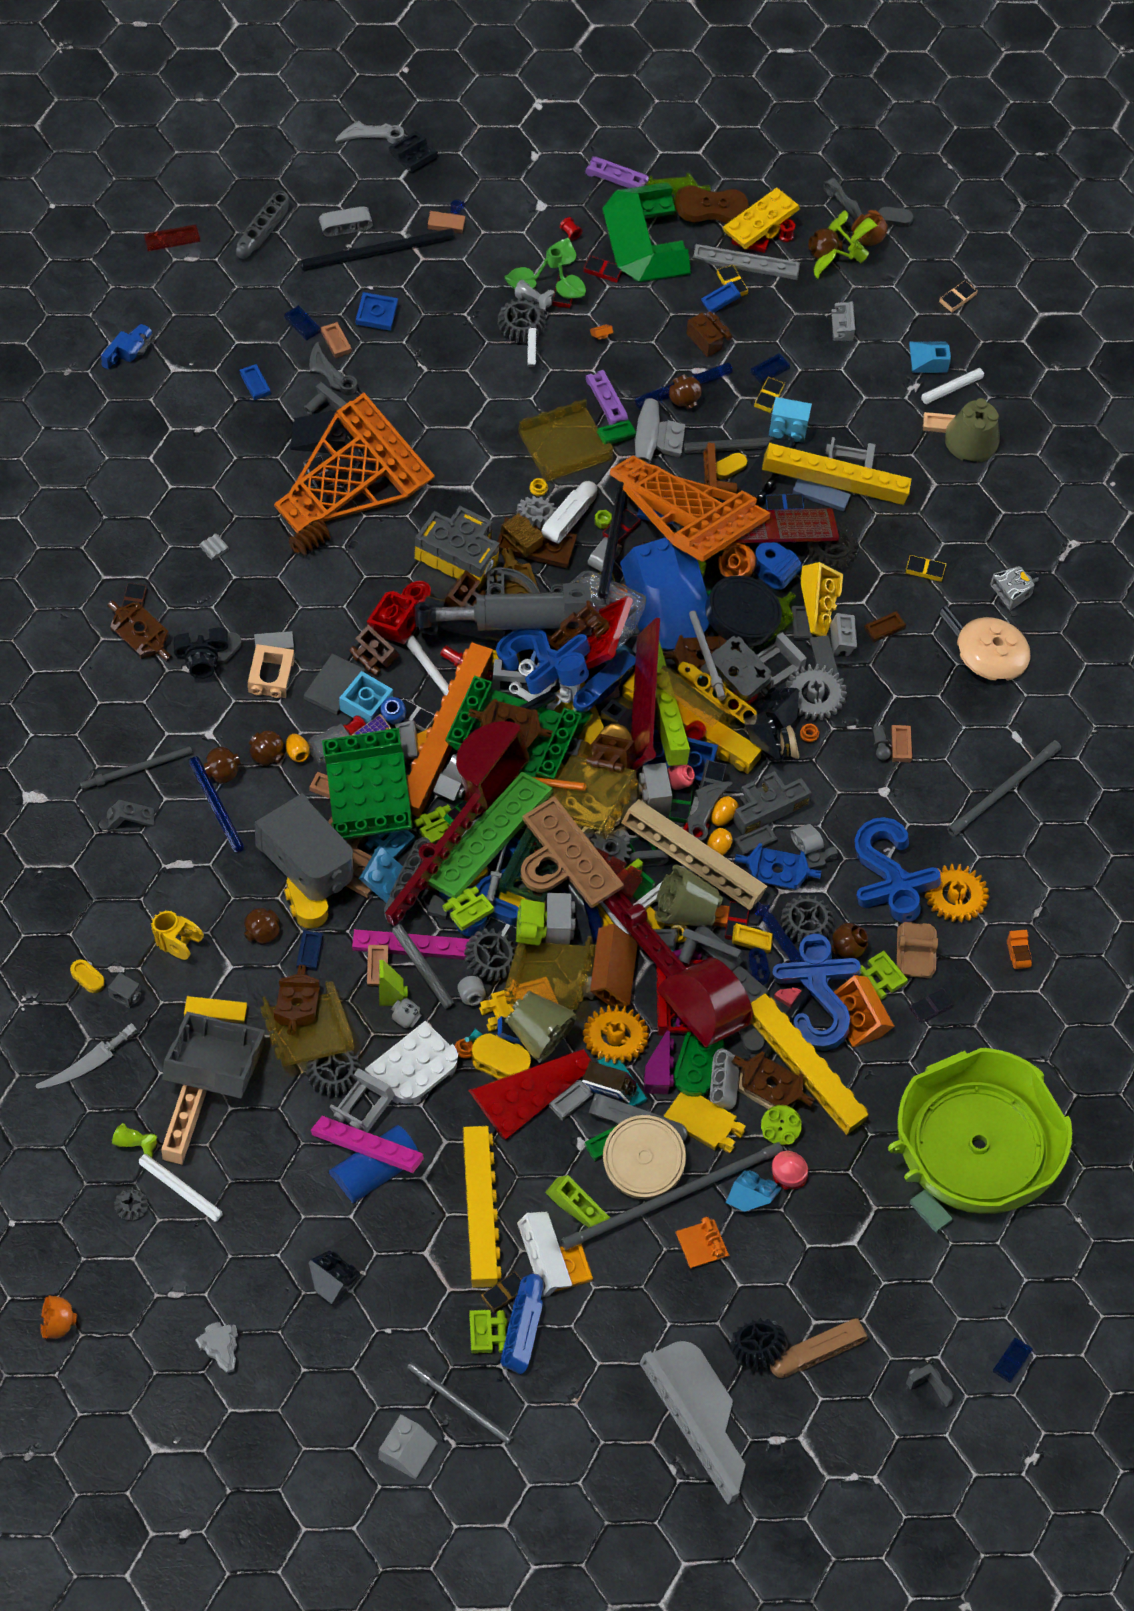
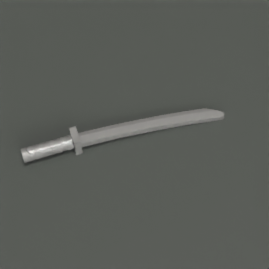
M507 844L501 850L496 872L491 871L490 874L491 882L486 898L491 904H493L497 885L502 880L500 869Z

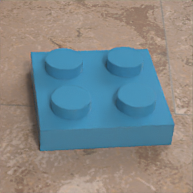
M379 847L375 850L359 879L387 903L390 892L403 866L382 847Z

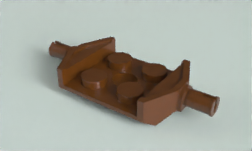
M114 600L108 603L107 606L115 612L110 626L111 631H115L139 654L140 659L159 654L166 662L171 659L172 655L164 649L169 631L138 602L130 603L124 607H119ZM141 624L145 629L139 632L134 627Z
M680 635L674 650L663 652L664 659L675 661L677 668L681 662L691 663L700 670L702 665L706 664L705 660H700L696 656L697 653H702L697 637L683 638ZM720 635L705 637L711 654L727 641ZM686 667V672H690V668Z
M493 699L484 711L480 712L469 709L468 717L479 719L481 727L493 722L505 721L506 719H510L513 723L520 725L527 748L539 735L551 738L553 730L540 727L538 713L535 709L522 708L497 701V699Z
M301 965L298 966L297 974L279 979L280 987L276 1010L273 1012L274 1020L279 1024L288 1025L287 1033L291 1035V1032L292 1035H295L296 1027L299 1025H309L315 1020L320 983L318 979L305 975V965H302V969ZM296 1003H301L300 1006H294Z
M763 1051L749 1061H745L737 1055L734 1056L732 1062L742 1067L743 1088L775 1106L787 1105L790 1107L800 1100L811 1107L815 1099L803 1094L802 1073L798 1076L764 1056L765 1052ZM766 1080H774L776 1087H769Z

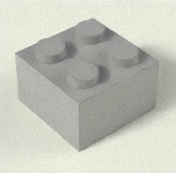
M666 763L643 765L642 773H639L640 783H638L639 795L642 794L643 797L641 801L663 816H670L672 791Z
M547 893L545 947L569 948L570 940H574L575 901H571V894Z

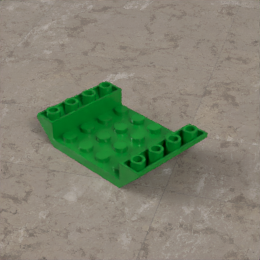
M474 676L445 741L458 751L463 741L470 735V732L481 727L479 719L468 717L469 709L480 712L484 711L493 699L515 706H521L527 703V701L492 689L491 681ZM542 707L537 710L540 727L553 730L551 738L539 735L527 748L530 759L521 772L531 777L555 779L582 714L564 708L562 713H558Z
M399 728L322 740L333 820L331 824L344 840L412 829L409 791Z

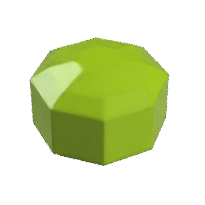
M599 510L594 517L595 525L601 529L610 526L612 513L607 510Z

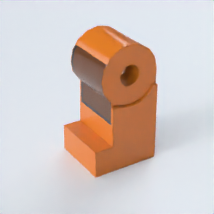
M1027 930L1010 931L1007 945L1013 968H1031L1032 959L1028 945Z

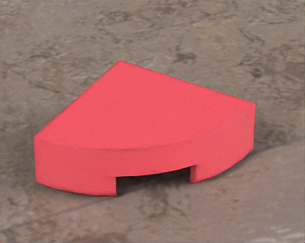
M795 987L780 989L774 994V998L791 1007L802 990Z

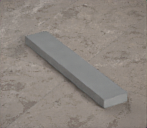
M696 244L693 255V262L721 267L734 265L735 269L795 280H797L800 262Z

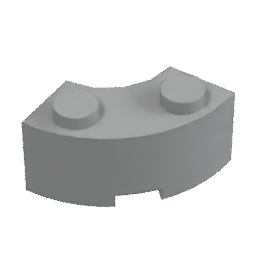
M453 754L446 769L440 774L433 791L453 801L459 797L462 798L465 794L456 766L457 754Z

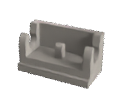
M849 301V303H835V308L842 309H832L831 311L833 340L853 341L855 333L853 301Z
M836 613L830 624L833 655L838 656L841 651H845V656H849L853 649L857 648L855 616Z

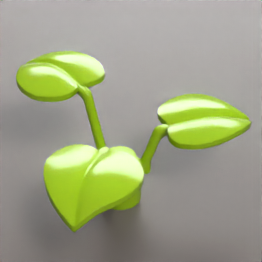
M844 210L830 224L828 229L835 232L838 229L851 243L848 248L849 254L833 249L829 254L822 256L817 260L814 267L816 278L819 279L820 273L834 259L836 253L850 259L854 257L859 263L867 258L869 251L860 244L858 239L878 226L871 218L863 220L855 229L854 235L851 238L841 229V225L848 218L847 211Z

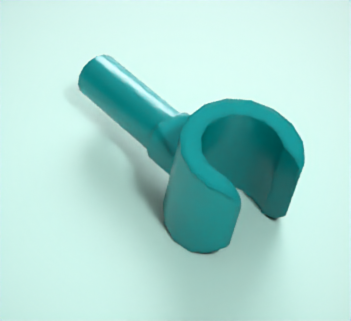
M475 1028L471 1035L465 1038V1041L475 1042L478 1037L484 1034Z

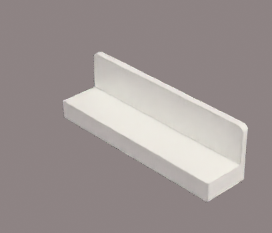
M526 1213L517 1224L533 1272L540 1275L544 1281L542 1297H549L557 1288L571 1287L572 1282L548 1213Z

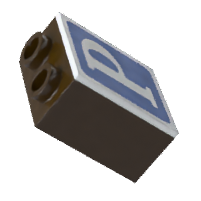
M589 1061L582 1080L587 1088L593 1093L629 1104L631 1097L635 1095L637 1085L633 1078L625 1071Z

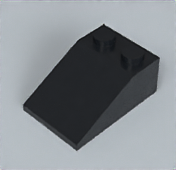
M326 411L294 418L290 450L313 452L335 416L336 411ZM336 421L325 440L337 452L346 445L348 431L340 421ZM324 445L318 451L319 453H330Z

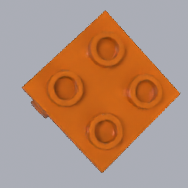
M704 1217L700 1224L675 1231L690 1268L729 1256L714 1219Z

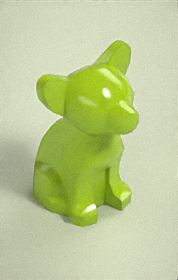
M122 1123L114 1132L112 1144L119 1147L141 1146L144 1154L152 1158V1150L157 1145V1135H143L137 1130L127 1128L126 1124Z

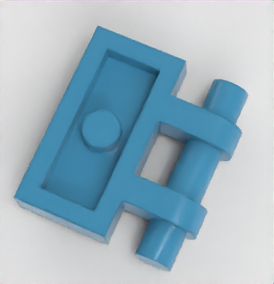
M408 830L371 835L364 846L367 850H370L373 846H377V848L382 847L396 859L415 841V836ZM385 835H389L384 841L381 840Z

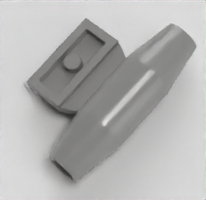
M646 399L644 401L638 418L635 437V457L648 464L651 462L655 448L660 450L662 454L679 458L682 452L685 424L670 420L660 422L659 403L655 399Z

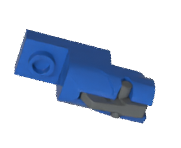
M140 324L129 334L121 331L101 355L102 367L109 369L112 364L118 361V358L131 362L137 355H143L153 339L152 330Z

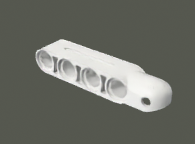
M584 481L576 490H573L544 524L541 531L544 538L555 543L562 541L596 499L598 489L595 483Z

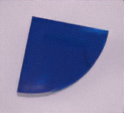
M453 200L450 213L458 215L465 207V202Z

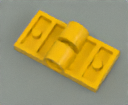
M775 188L723 226V230L746 249L764 235L767 238L775 237L780 230L779 224L799 211V205L780 189Z

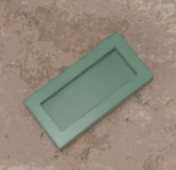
M923 1190L910 1200L911 1206L935 1233H938L953 1220L938 1201L926 1190Z

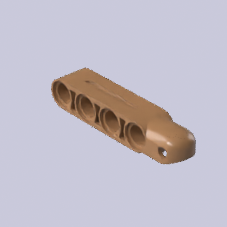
M852 1319L791 1347L785 1352L784 1356H781V1361H775L774 1366L770 1365L771 1371L777 1377L786 1378L862 1344L868 1339V1335L859 1319Z

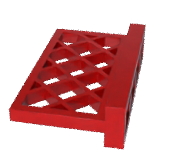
M690 960L689 964L683 963V965L688 968L703 960ZM656 965V981L658 989L659 985L667 977ZM657 991L658 1036H664L666 1031H670V1033H693L684 1022L679 1027H671V1020L679 1016Z

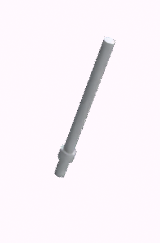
M691 611L689 616L711 676L712 688L716 691L718 699L724 700L726 698L723 690L724 684L721 677L718 676L696 611Z

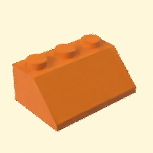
M854 975L834 991L848 1008L851 1025L847 1037L852 1047L878 1039L894 1027L868 977Z

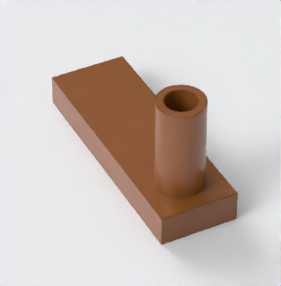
M707 443L703 453L705 485L736 493L737 483L717 481L715 443Z

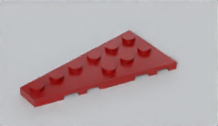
M584 1049L468 1091L501 1138L507 1139L582 1077L591 1059Z

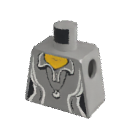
M1018 566L994 573L990 585L1007 608L1012 610L1032 595L1034 583L1039 579L1036 572L1032 571L1026 574L1022 567Z

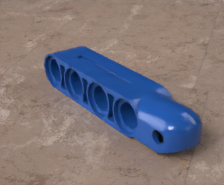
M626 650L622 651L575 694L573 700L574 708L579 712H587L596 704L599 705L635 672L636 657Z
M535 1273L526 1275L520 1282L501 1356V1365L518 1374L524 1373L529 1365L543 1304L541 1297L544 1281L540 1275Z

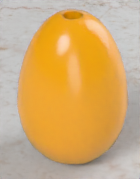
M291 734L287 737L286 751L288 756L295 762L305 761L310 755V747L307 741L298 734Z
M730 796L721 798L713 808L711 815L712 823L716 826H723L729 823L734 818L735 809L739 808L738 802Z
M718 828L710 835L707 845L723 856L731 847L732 834L726 829Z

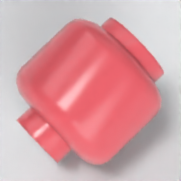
M675 765L667 769L672 789L681 790L693 783L695 774L691 766Z

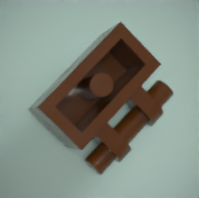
M711 311L706 316L702 312L688 320L686 334L706 357L722 350L723 337L727 341L733 337L730 329L720 322V318Z
M465 570L444 597L446 607L474 606L476 604V595H486V592L480 590L479 593L475 591L481 581ZM469 598L472 599L471 604L467 602Z
M369 625L355 638L362 646L359 649L352 646L349 650L353 658L357 662L360 661L365 666V669L369 673L372 672L375 676L381 672L377 667L379 662L388 668L400 655ZM367 651L374 656L371 660L365 656Z
M599 734L591 744L592 757H587L586 764L598 769L601 767L607 768L611 772L628 771L636 761L635 741Z

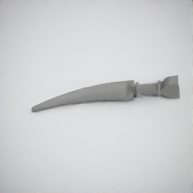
M131 1023L122 1032H119L117 1037L110 1042L107 1041L106 1045L101 1041L79 1061L55 1076L36 1084V1088L41 1089L62 1084L97 1068L113 1056L111 1051H114L115 1047L123 1041L126 1042L127 1039L137 1033L136 1027Z

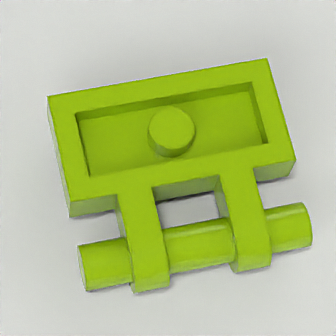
M449 805L439 806L435 808V811L428 814L424 813L418 819L413 820L416 827L424 826L420 828L422 837H426L431 843L436 844L450 826L443 817L451 808ZM439 818V820L433 823L431 822L432 820Z
M476 886L471 889H465L457 898L452 897L447 900V903L442 905L445 912L451 909L454 910L450 913V917L461 931L494 912L493 905L484 894L478 897L475 896L479 893ZM466 900L469 901L468 903L464 904L463 906L460 905L461 903H463V902L466 901Z
M885 951L868 960L869 969L866 970L861 965L860 976L869 978L881 1000L887 996L883 989L887 987L893 993L908 982V979ZM876 974L881 981L877 983L872 977Z
M491 1310L469 1311L471 1353H492V1345H498L499 1352L502 1353L506 1340V1327L508 1326L505 1311H497V1318H491ZM491 1327L498 1328V1335H492Z

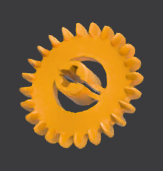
M953 864L950 865L949 870L944 865L942 872L940 871L941 885L935 889L925 891L927 892L925 894V898L928 899L927 904L933 906L931 909L933 912L938 911L937 916L944 915L945 920L951 918L952 922H955L956 919L959 922H963L964 918L970 921L971 916L977 918L978 913H983V908L987 906L986 901L989 899V895H987L989 889L984 888L986 881L979 883L982 875L975 878L976 870L969 874V866L962 871L961 864H959L957 870L954 869ZM948 884H950L947 893V898L954 905L948 903L944 899V896L942 894L944 887ZM968 889L970 900L966 904H962Z
M608 1005L607 1012L600 1007V1015L593 1011V1018L588 1016V1023H584L585 1029L582 1034L585 1036L583 1041L587 1043L586 1048L592 1049V1055L598 1054V1059L605 1057V1062H609L610 1059H612L614 1064L617 1063V1060H620L621 1063H624L625 1059L632 1061V1056L639 1057V1052H644V1047L648 1044L649 1033H647L648 1026H644L645 1020H640L639 1013L633 1017V1009L626 1013V1006H624L622 1011H619L618 1005H616L614 1011H612L610 1005ZM625 1028L629 1031L630 1038L625 1036ZM601 1033L607 1035V1041L611 1045H608L606 1042L603 1041Z

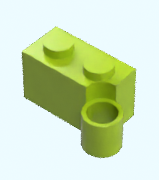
M521 899L517 911L516 942L539 946L541 939L546 937L547 927L544 926V923L547 920V911H544L545 903Z

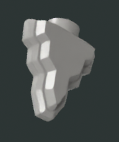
M219 1322L210 1324L205 1328L206 1333L200 1335L195 1341L200 1350H205L208 1357L216 1359L221 1369L226 1373H230L235 1369L236 1358L233 1351L237 1347L235 1341L238 1336L236 1326H222Z

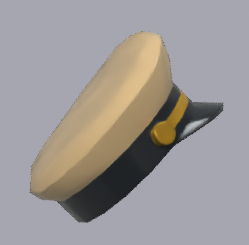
M790 725L786 728H781L780 745L782 751L779 752V761L781 762L787 756L799 759L800 755L793 728Z

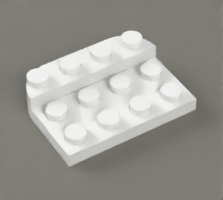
M424 1021L365 1068V1072L390 1085L395 1093L392 1099L395 1103H413L415 1105L433 1087L448 1075L452 1076L455 1073L458 1053L453 1044L450 1046Z

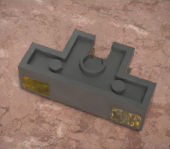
M774 771L763 776L764 783L758 789L755 787L754 781L742 786L741 791L744 795L740 797V800L744 805L735 809L733 819L741 834H747L809 805L812 792L803 779L800 778L788 785H784Z

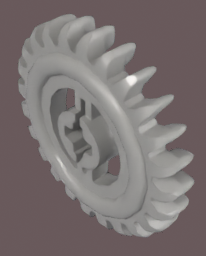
M809 664L807 671L801 666V673L795 670L794 676H789L790 681H786V686L799 689L798 715L802 716L805 714V719H808L810 716H812V720H816V717L823 720L824 716L830 718L831 713L836 715L837 710H841L842 704L846 702V685H842L844 679L837 680L839 673L832 676L833 668L826 672V665L823 666L822 670H819V666L816 664L813 670ZM807 684V698L810 702L806 701L802 695V689ZM826 687L829 691V697L822 703Z

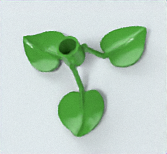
M569 238L555 243L547 250V258L544 259L543 265L535 276L533 271L526 267L516 268L505 276L506 282L514 289L522 279L534 289L537 284L535 279H538L546 264H548L551 268L559 267L561 281H558L556 284V291L559 295L565 298H581L586 293L585 285L580 278L574 275H569L566 278L563 276L562 265H570L576 260V252Z

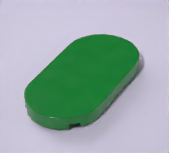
M688 1032L686 1034L673 1075L674 1084L680 1092L688 1096L697 1097L710 1091L713 1057L717 1050L724 1049L723 1039L705 1047L694 1033Z

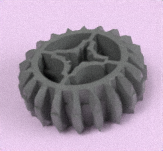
M518 299L517 302L511 300L510 304L506 303L504 307H501L498 314L500 333H503L505 338L509 337L510 341L515 339L517 343L523 341L525 344L526 340H528V330L530 328H536V339H538L546 326V316L543 309L539 308V304L534 305L533 301L529 303L527 299L524 301Z
M800 895L798 900L793 898L791 903L787 902L782 910L781 928L785 930V936H791V941L798 940V945L803 938L810 934H821L828 938L833 929V913L829 911V905L824 906L823 900L818 902L816 896L810 899L809 895H807L806 899H803ZM816 915L820 917L823 924L819 923V920L816 918ZM792 917L796 919L795 921L798 923V927L794 924Z
M494 928L489 932L487 929H483L482 933L477 931L475 936H471L469 942L465 945L467 948L464 951V955L467 956L465 962L470 963L468 969L473 968V975L480 974V979H483L485 976L487 982L491 981L492 978L495 982L500 978L504 979L507 974L513 971L512 968L516 966L515 961L518 955L514 953L517 951V948L511 947L514 941L508 942V935L503 937L502 930L497 934ZM481 943H492V945H489V946H487V945H483V946H482V945H480V944H481ZM492 950V953H491V954H492L493 956H492V958H491L490 961H489V958H490V955H489V954H490V951ZM491 964H494V965H497V966H498V965H502L501 967H496V968L489 967Z
M329 1043L328 1048L325 1049L321 1045L320 1052L314 1050L313 1056L308 1058L306 1076L308 1077L309 1084H313L314 1090L319 1089L321 1095L326 1091L328 1097L331 1096V1093H335L338 1097L339 1092L346 1094L347 1089L351 1090L353 1084L357 1082L354 1073L358 1068L361 1069V1065L358 1062V1057L354 1056V1052L352 1050L347 1051L346 1045L341 1049L338 1043L335 1047H332ZM331 1065H333V1069H335V1075L333 1071H331Z

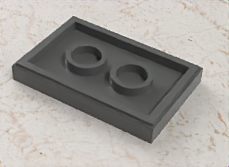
M331 654L305 692L304 699L337 715L340 711V696L361 671L365 673V669L337 655Z

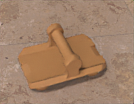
M903 922L897 928V967L908 977L931 978L936 971L937 931L931 924Z

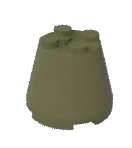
M982 398L967 403L947 426L945 443L948 450L962 461L966 459L979 463L990 459L996 453L1000 442L999 415L996 409Z
M674 865L672 873L665 875L656 898L658 911L655 912V919L665 924L712 926L715 921L714 914L717 907L721 906L723 897L719 896V891L685 867Z
M528 991L523 1000L518 999L512 1007L514 1012L507 1016L505 1022L531 1056L537 1061L543 1062L555 1051V1047L561 1042L563 1037L565 1038L568 1035L577 1017L571 1009Z

